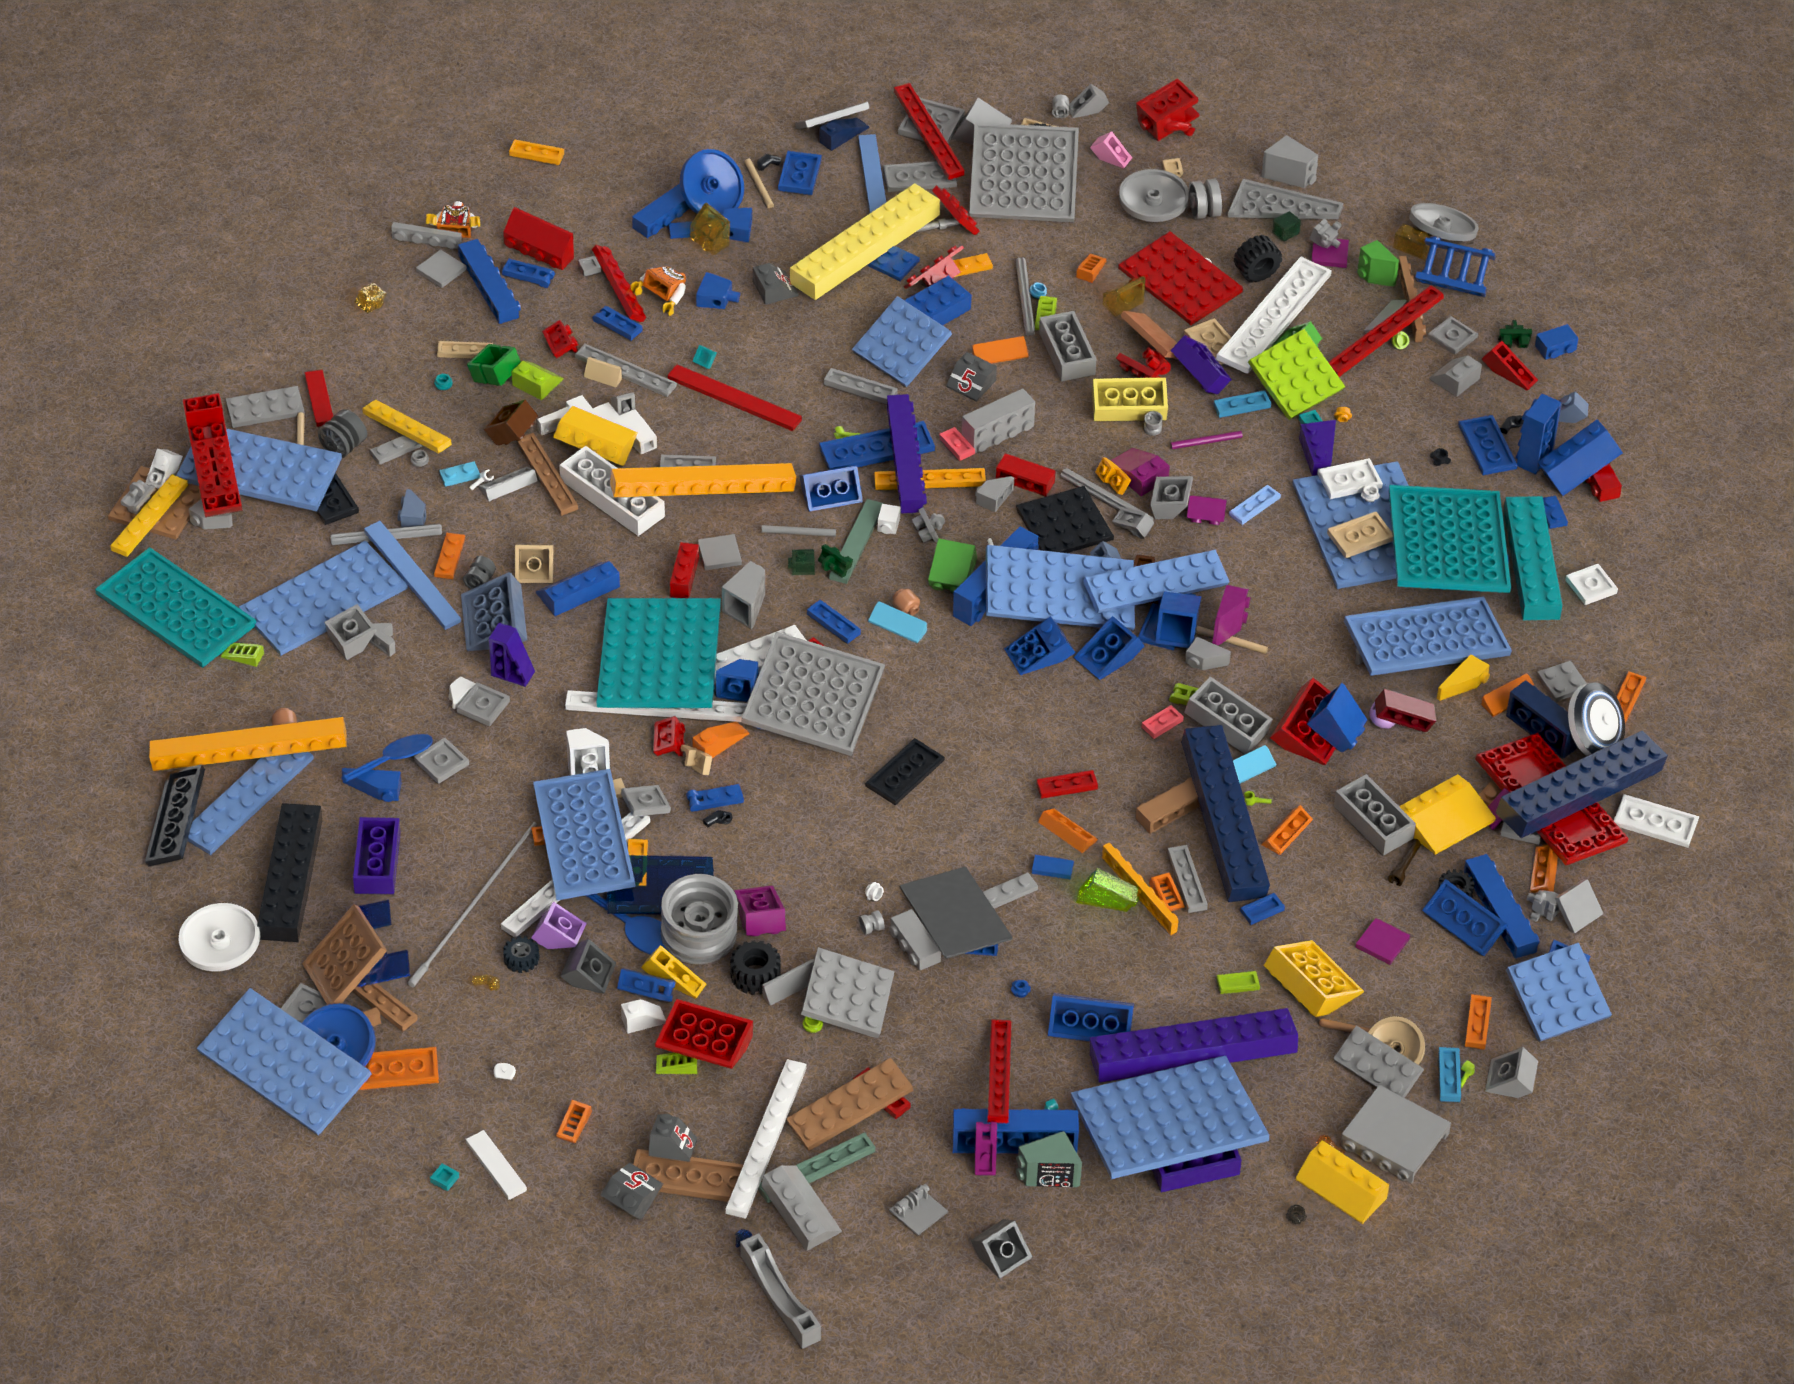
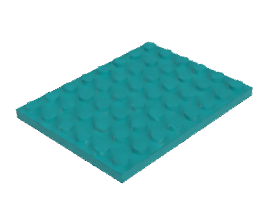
M1389 485L1397 587L1510 593L1511 582L1500 491Z
M608 598L596 701L597 708H712L721 598Z

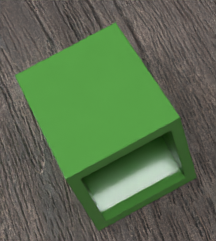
M938 538L928 579L929 586L939 591L943 590V588L949 589L950 592L954 593L973 573L977 561L975 545Z

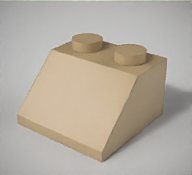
M515 545V578L518 582L553 583L554 545Z

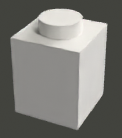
M882 504L878 517V532L896 534L900 521L899 506Z

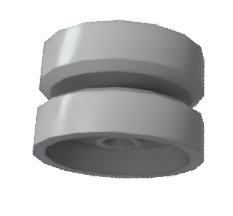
M1216 178L1207 179L1204 184L1201 180L1190 182L1189 202L1194 219L1205 218L1207 214L1209 217L1221 216L1222 198L1220 186Z

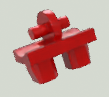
M1148 347L1142 353L1143 358L1146 359V365L1157 374L1165 375L1170 371V363L1157 350L1154 351Z

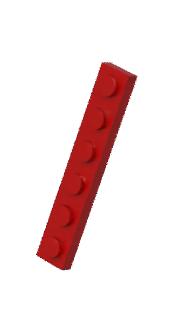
M595 245L592 251L628 317L644 322L647 317L643 312V308L639 305L636 295L633 294L630 284L626 281L624 273L618 266V262L611 254L612 251L606 246Z

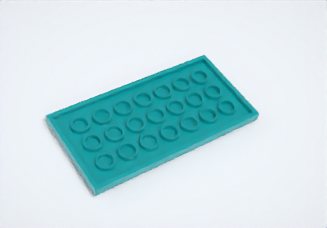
M150 547L95 589L99 597L202 668L253 629L257 623L256 619Z

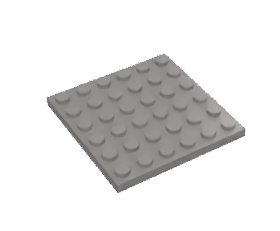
M975 123L969 216L1074 222L1079 128Z
M776 632L743 713L741 723L852 756L884 672L885 664Z

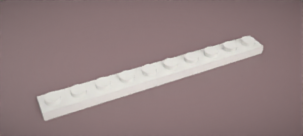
M569 690L565 704L566 710L661 717L676 716L677 718L741 722L747 703L713 701L712 708H597V692Z
M630 812L622 819L626 843L628 839L633 838L650 823L648 815L633 817ZM553 880L501 923V929L517 938V936L538 920L553 902H559L560 900H556Z
M789 1059L786 1060L727 1204L726 1214L746 1219L803 1079L807 1064Z

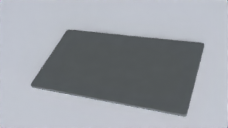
M967 867L900 885L905 897L946 959L1013 939Z

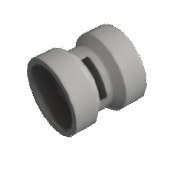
M1056 95L1052 99V114L1055 118H1066L1069 115V98L1065 95Z
M1150 411L1146 413L1144 418V432L1146 434L1154 436L1162 431L1163 417L1159 412Z
M879 910L872 912L871 915L867 916L864 914L858 918L864 935L871 934L873 930L880 931L885 928L884 920Z

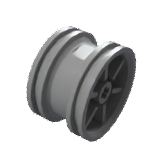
M707 874L687 875L679 878L667 888L663 895L661 906V938L666 950L676 959L689 964L712 963L727 955L733 948L737 936L738 901L733 889L723 880Z

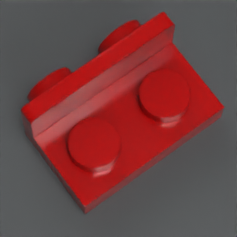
M561 320L542 331L556 358H559L571 349L575 353L578 351L577 346L579 344L575 337L571 336L573 331L568 324L564 325Z
M676 716L655 722L653 752L656 756L675 751L679 757L683 756L681 745H685L684 733L686 730L684 724Z

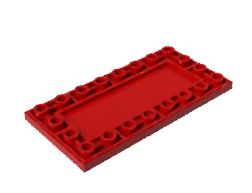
M1538 733L1479 753L1475 758L1501 790L1505 788L1510 793L1566 767ZM1598 802L1537 831L1566 866L1627 843L1629 839Z

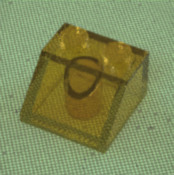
M706 202L690 224V237L694 242L701 245L706 252L715 255L729 246L730 221Z
M1403 223L1395 233L1393 248L1425 261L1430 246L1425 244V238H1430L1433 235Z
M1144 276L1134 278L1103 293L1102 305L1116 317L1122 314L1123 311H1129L1143 304L1146 278Z

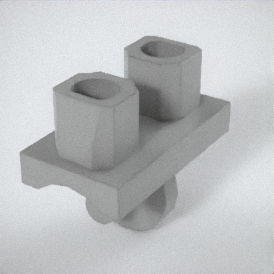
M142 480L133 482L129 486L130 491L121 500V505L126 506L128 512L133 514L139 513L140 507L151 499L150 495L155 491L154 485H147Z
M919 509L921 515L913 518L912 521L917 530L927 526V528L918 532L923 543L931 539L934 542H938L939 537L935 529H942L945 523L944 517L933 513L929 519L925 509Z

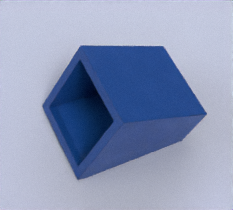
M1164 591L1159 608L1155 643L1184 648L1191 646L1195 639L1201 596Z
M1341 683L1321 700L1307 725L1337 750L1344 752L1347 749L1351 750L1356 745V738L1365 730L1363 726L1367 718L1346 686Z

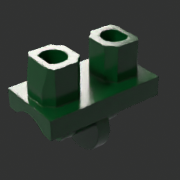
M1512 320V325H1505V329H1499L1497 339L1498 341H1503L1508 348L1512 347V341H1518L1519 348H1528L1532 329H1523V325H1517V320Z
M826 544L822 545L821 555L818 558V562L822 564L821 568L825 571L831 570L841 578L845 577L847 570L852 566L853 559L849 556H842L836 547L831 548Z

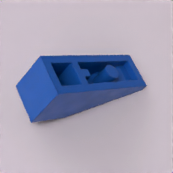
M342 768V776L354 770V768ZM369 770L347 781L345 784L378 800L386 802L399 801L402 784L401 772Z

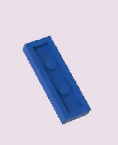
M822 600L817 601L807 609L808 616L847 644L861 634L859 627Z

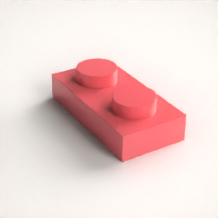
M955 427L939 434V439L959 461L975 454V448Z
M1170 705L1142 722L1141 728L1155 739L1183 722L1184 716Z

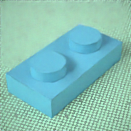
M475 461L439 470L445 487L480 478V472Z

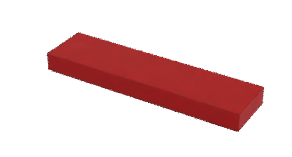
M323 369L305 372L316 427L325 425L333 417Z

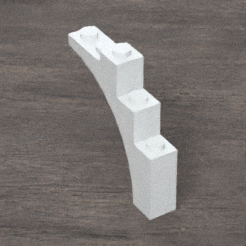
M582 395L566 401V408L537 419L538 432L541 435L554 432L561 418L572 406H575L638 432L633 447L640 454L657 448V436L636 409L618 415L609 402L592 408Z

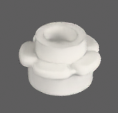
M1367 485L1364 487L1361 496L1366 501L1373 502L1379 498L1380 494L1376 486Z
M876 882L868 885L865 890L867 899L869 901L871 899L878 901L883 895V887Z

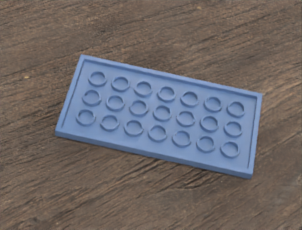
M226 429L240 495L313 511L318 510L341 462V453ZM190 447L176 476L188 480L189 484L199 485L192 447Z
M365 540L239 606V608L257 620L255 624L257 631L282 656L327 632L324 622L356 604L364 612L408 589V586Z
M987 545L986 616L1041 622L1051 616L1056 623L1102 628L1113 616L1127 629L1134 630L1135 606L1096 613L1083 582L1084 578L1088 576L1134 567V560Z
M1484 596L1349 615L1344 618V623L1370 676L1462 663L1470 654L1480 660L1510 656L1512 651Z
M611 769L533 782L556 900L635 887Z
M251 988L248 989L196 1048L198 1052L317 1135L328 1126L372 1075L371 1071Z

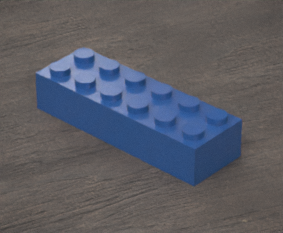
M1020 526L1000 546L1038 550V535ZM986 560L954 591L953 617L969 626L979 622L986 612Z
M954 1109L953 1153H975L976 1122L991 1124L987 1122L988 1109ZM1009 1110L1008 1123H997L996 1153L1018 1154L1020 1146L1063 1131L1077 1153L1079 1136L1078 1110ZM982 1132V1136H990V1132Z

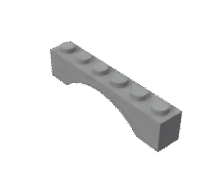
M758 1233L741 1241V1258L800 1347L804 1349L821 1341V1325L811 1310L801 1304L792 1293L761 1235Z

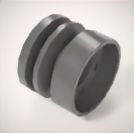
M342 409L331 420L327 421L325 425L319 428L318 438L326 450L341 453L342 458H344L355 447L366 440L367 429L355 413Z

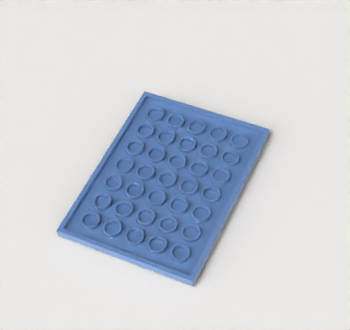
M1398 461L1374 465L1383 486L1381 489H1378L1379 498L1373 502L1363 499L1361 493L1330 499L1318 475L1293 479V487L1337 589L1396 579L1393 542L1345 558L1328 536L1327 530L1328 528L1377 512L1392 531L1389 485L1409 486Z
M1226 1055L1071 1092V1100L1076 1110H1078V1114L1111 1179L1269 1141V1133Z

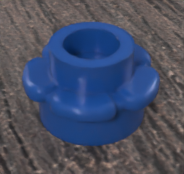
M1016 980L1012 983L1011 992L1016 997H1025L1031 990L1029 983L1025 980Z

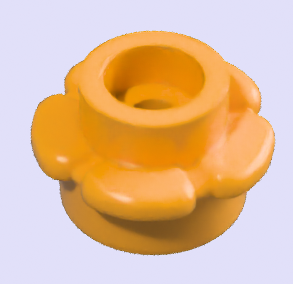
M1347 407L1337 408L1334 413L1335 419L1339 422H1347L1352 417L1351 410Z

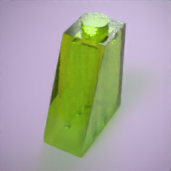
M1096 868L1079 887L1076 903L1127 912L1131 907L1136 906L1139 900L1137 896L1139 888Z

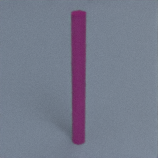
M1242 431L1171 442L1170 446L1172 449L1239 439L1243 435Z

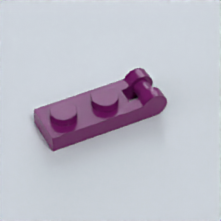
M976 1122L975 1175H996L997 1122H991V1124ZM982 1132H990V1136H982Z

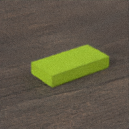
M1256 971L1223 974L1216 977L1220 994L1260 990Z

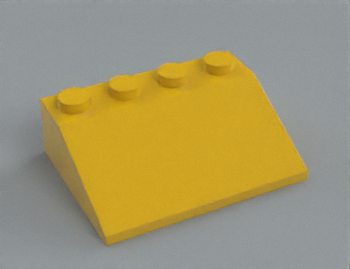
M1458 774L1399 806L1416 823L1414 839H1418L1423 846L1435 855L1496 820L1472 785Z
M1313 940L1276 946L1264 964L1269 973L1276 977L1282 983V986L1289 990L1296 1000L1302 1003L1309 1013L1315 1017L1328 1015L1364 993V990Z

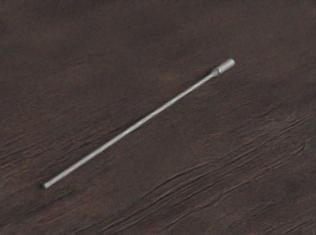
M533 822L428 960L419 965L417 971L407 982L410 987H414L424 973L428 971L430 962L531 833L532 827L537 825L536 822Z

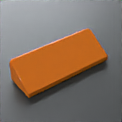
M1024 336L972 345V354L989 363L1029 357Z
M1526 673L1484 695L1481 705L1494 717L1507 710L1510 691L1525 680L1532 685L1534 683Z
M1299 805L1289 813L1261 845L1281 855L1313 818Z
M1056 809L1043 811L1038 823L1081 853L1098 840Z
M1548 844L1538 846L1535 849L1530 885L1531 893H1537L1539 890L1554 892L1558 856Z

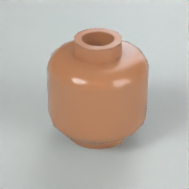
M900 589L894 594L892 604L895 609L911 616L918 613L920 599L912 590Z
M288 708L278 709L271 719L272 726L298 723L296 714Z

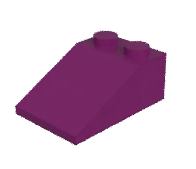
M1131 448L1110 460L1129 476L1131 482L1128 486L1140 496L1154 489L1156 477H1169L1170 465L1158 455L1136 448Z
M1226 585L1216 616L1213 644L1219 646L1239 632L1243 623H1247L1248 612H1245V610L1249 608L1251 597H1248L1249 589Z
M773 885L734 890L738 901V911L742 927L747 936L756 937L764 933L778 934L780 931H786L785 908Z

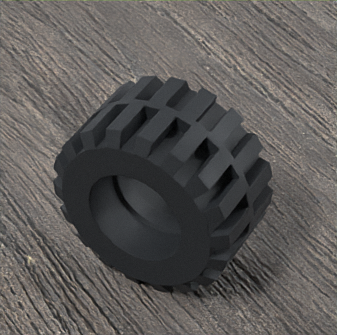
M1257 235L1243 242L1237 249L1233 259L1234 265L1243 277L1251 283H1256L1275 274L1282 262V253L1268 236Z
M751 940V943L746 941L743 943V946L738 945L736 950L732 952L730 957V977L732 978L733 985L736 984L738 990L743 988V992L746 994L748 991H751V995H755V992L762 994V985L781 975L780 954L769 943L764 944V941L756 942V940ZM760 965L762 968L751 969L749 966Z

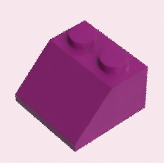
M1190 495L1187 518H1191L1190 522L1201 523L1202 520H1209V524L1220 525V522H1224L1227 499Z

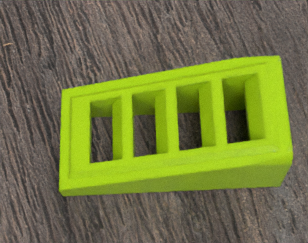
M1039 297L1035 330H1039L1041 316L1055 315L1057 298Z
M232 643L222 653L221 658L257 667L264 655V649L262 645Z
M675 1052L657 1055L656 1074H697L698 1059ZM662 1061H666L665 1067H662ZM671 1061H675V1065L671 1066Z

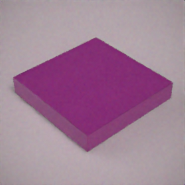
M1337 239L1341 242L1337 248L1333 245L1325 248L1313 242L1312 262L1321 266L1346 268L1349 240Z
M1375 918L1357 941L1355 948L1391 965L1410 940V935Z

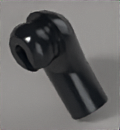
M765 154L757 161L756 168L763 171L770 164L779 166L781 157Z
M1522 415L1508 417L1500 427L1501 432L1507 434L1510 429L1521 427L1524 422Z
M718 810L704 818L703 824L707 828L715 823L729 824L733 816L730 812Z

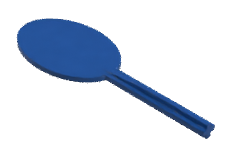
M416 734L398 739L384 748L382 757L344 774L341 778L346 783L389 759L396 760L417 755L432 745L433 738L427 734Z
M597 894L585 895L608 911V904L605 899ZM611 913L626 924V937L640 951L651 955L660 945L665 948L661 938V921L647 916L631 918L625 913Z

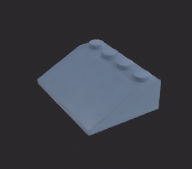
M510 572L461 594L467 651L489 650V637L498 623L516 628L522 642L527 640L522 587Z

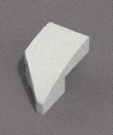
M459 677L450 685L449 700L452 701L453 709L457 708L476 683Z

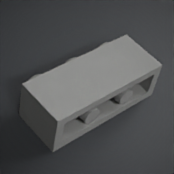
M912 909L891 917L890 934L893 938L896 937L898 939L901 950L907 952L909 961L913 966L916 965L919 971L941 962V951Z

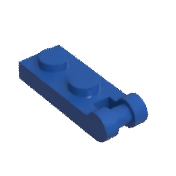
M508 259L502 269V275L539 284L544 288L549 287L550 280L555 276V272L551 269L513 259Z
M604 306L600 313H596L592 317L593 321L597 324L606 326L630 341L643 331L642 325L608 306Z
M739 784L702 791L690 790L686 793L692 812L744 803Z
M623 968L620 971L617 989L672 1002L673 995L671 993L672 988H675L676 981ZM659 986H664L663 993L659 992Z

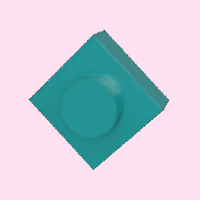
M699 345L693 362L710 369L717 352Z
M1316 410L1300 414L1298 419L1301 424L1323 421Z
M442 1163L430 1177V1182L448 1192L458 1180L459 1172Z

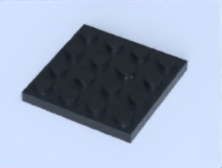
M1085 486L1016 505V510L1027 529L1038 535V545L1041 551L1070 553L1098 545L1102 541L1114 540L1113 533Z

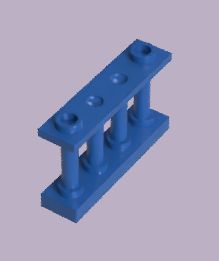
M1434 236L1425 238V244L1430 246L1424 270L1421 272L1417 271L1416 282L1477 296H1486L1487 289L1482 284L1488 260H1495L1496 258L1495 253L1491 249L1482 248V250L1457 245L1441 241L1440 238ZM1442 248L1447 250L1442 272L1439 276L1432 275L1431 268L1436 249ZM1454 251L1464 253L1459 277L1456 280L1450 279L1448 276ZM1471 255L1482 258L1476 282H1473V284L1467 283L1465 280Z

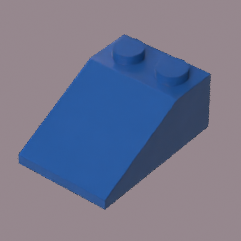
M1112 616L1074 658L1101 680L1130 662L1145 646L1135 634Z

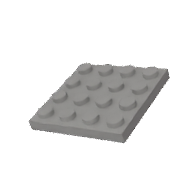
M818 947L801 1015L879 1038L895 971Z

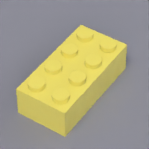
M1166 378L1093 379L1094 421H1144L1146 413L1150 411L1159 412L1163 417L1162 420H1167Z

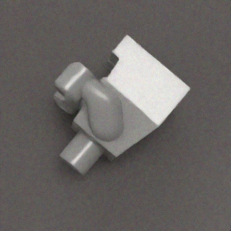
M1323 219L1314 227L1309 239L1325 248L1331 245L1337 248L1341 242L1336 238L1342 224L1336 221L1330 226L1327 223L1328 221Z
M1539 890L1536 895L1529 893L1527 901L1533 903L1532 910L1535 911V913H1531L1530 920L1537 922L1541 916H1545L1547 920L1552 921L1560 911L1555 900L1560 894Z

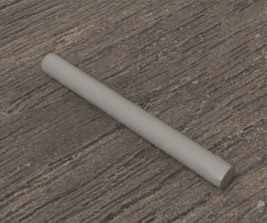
M762 525L761 530L762 533L836 537V529Z

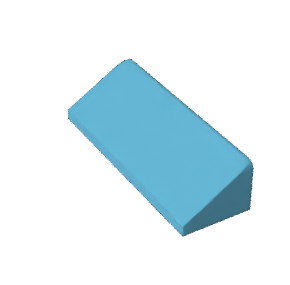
M880 601L876 604L868 622L915 643H918L927 632V623Z
M1266 745L1233 760L1239 783L1276 766Z

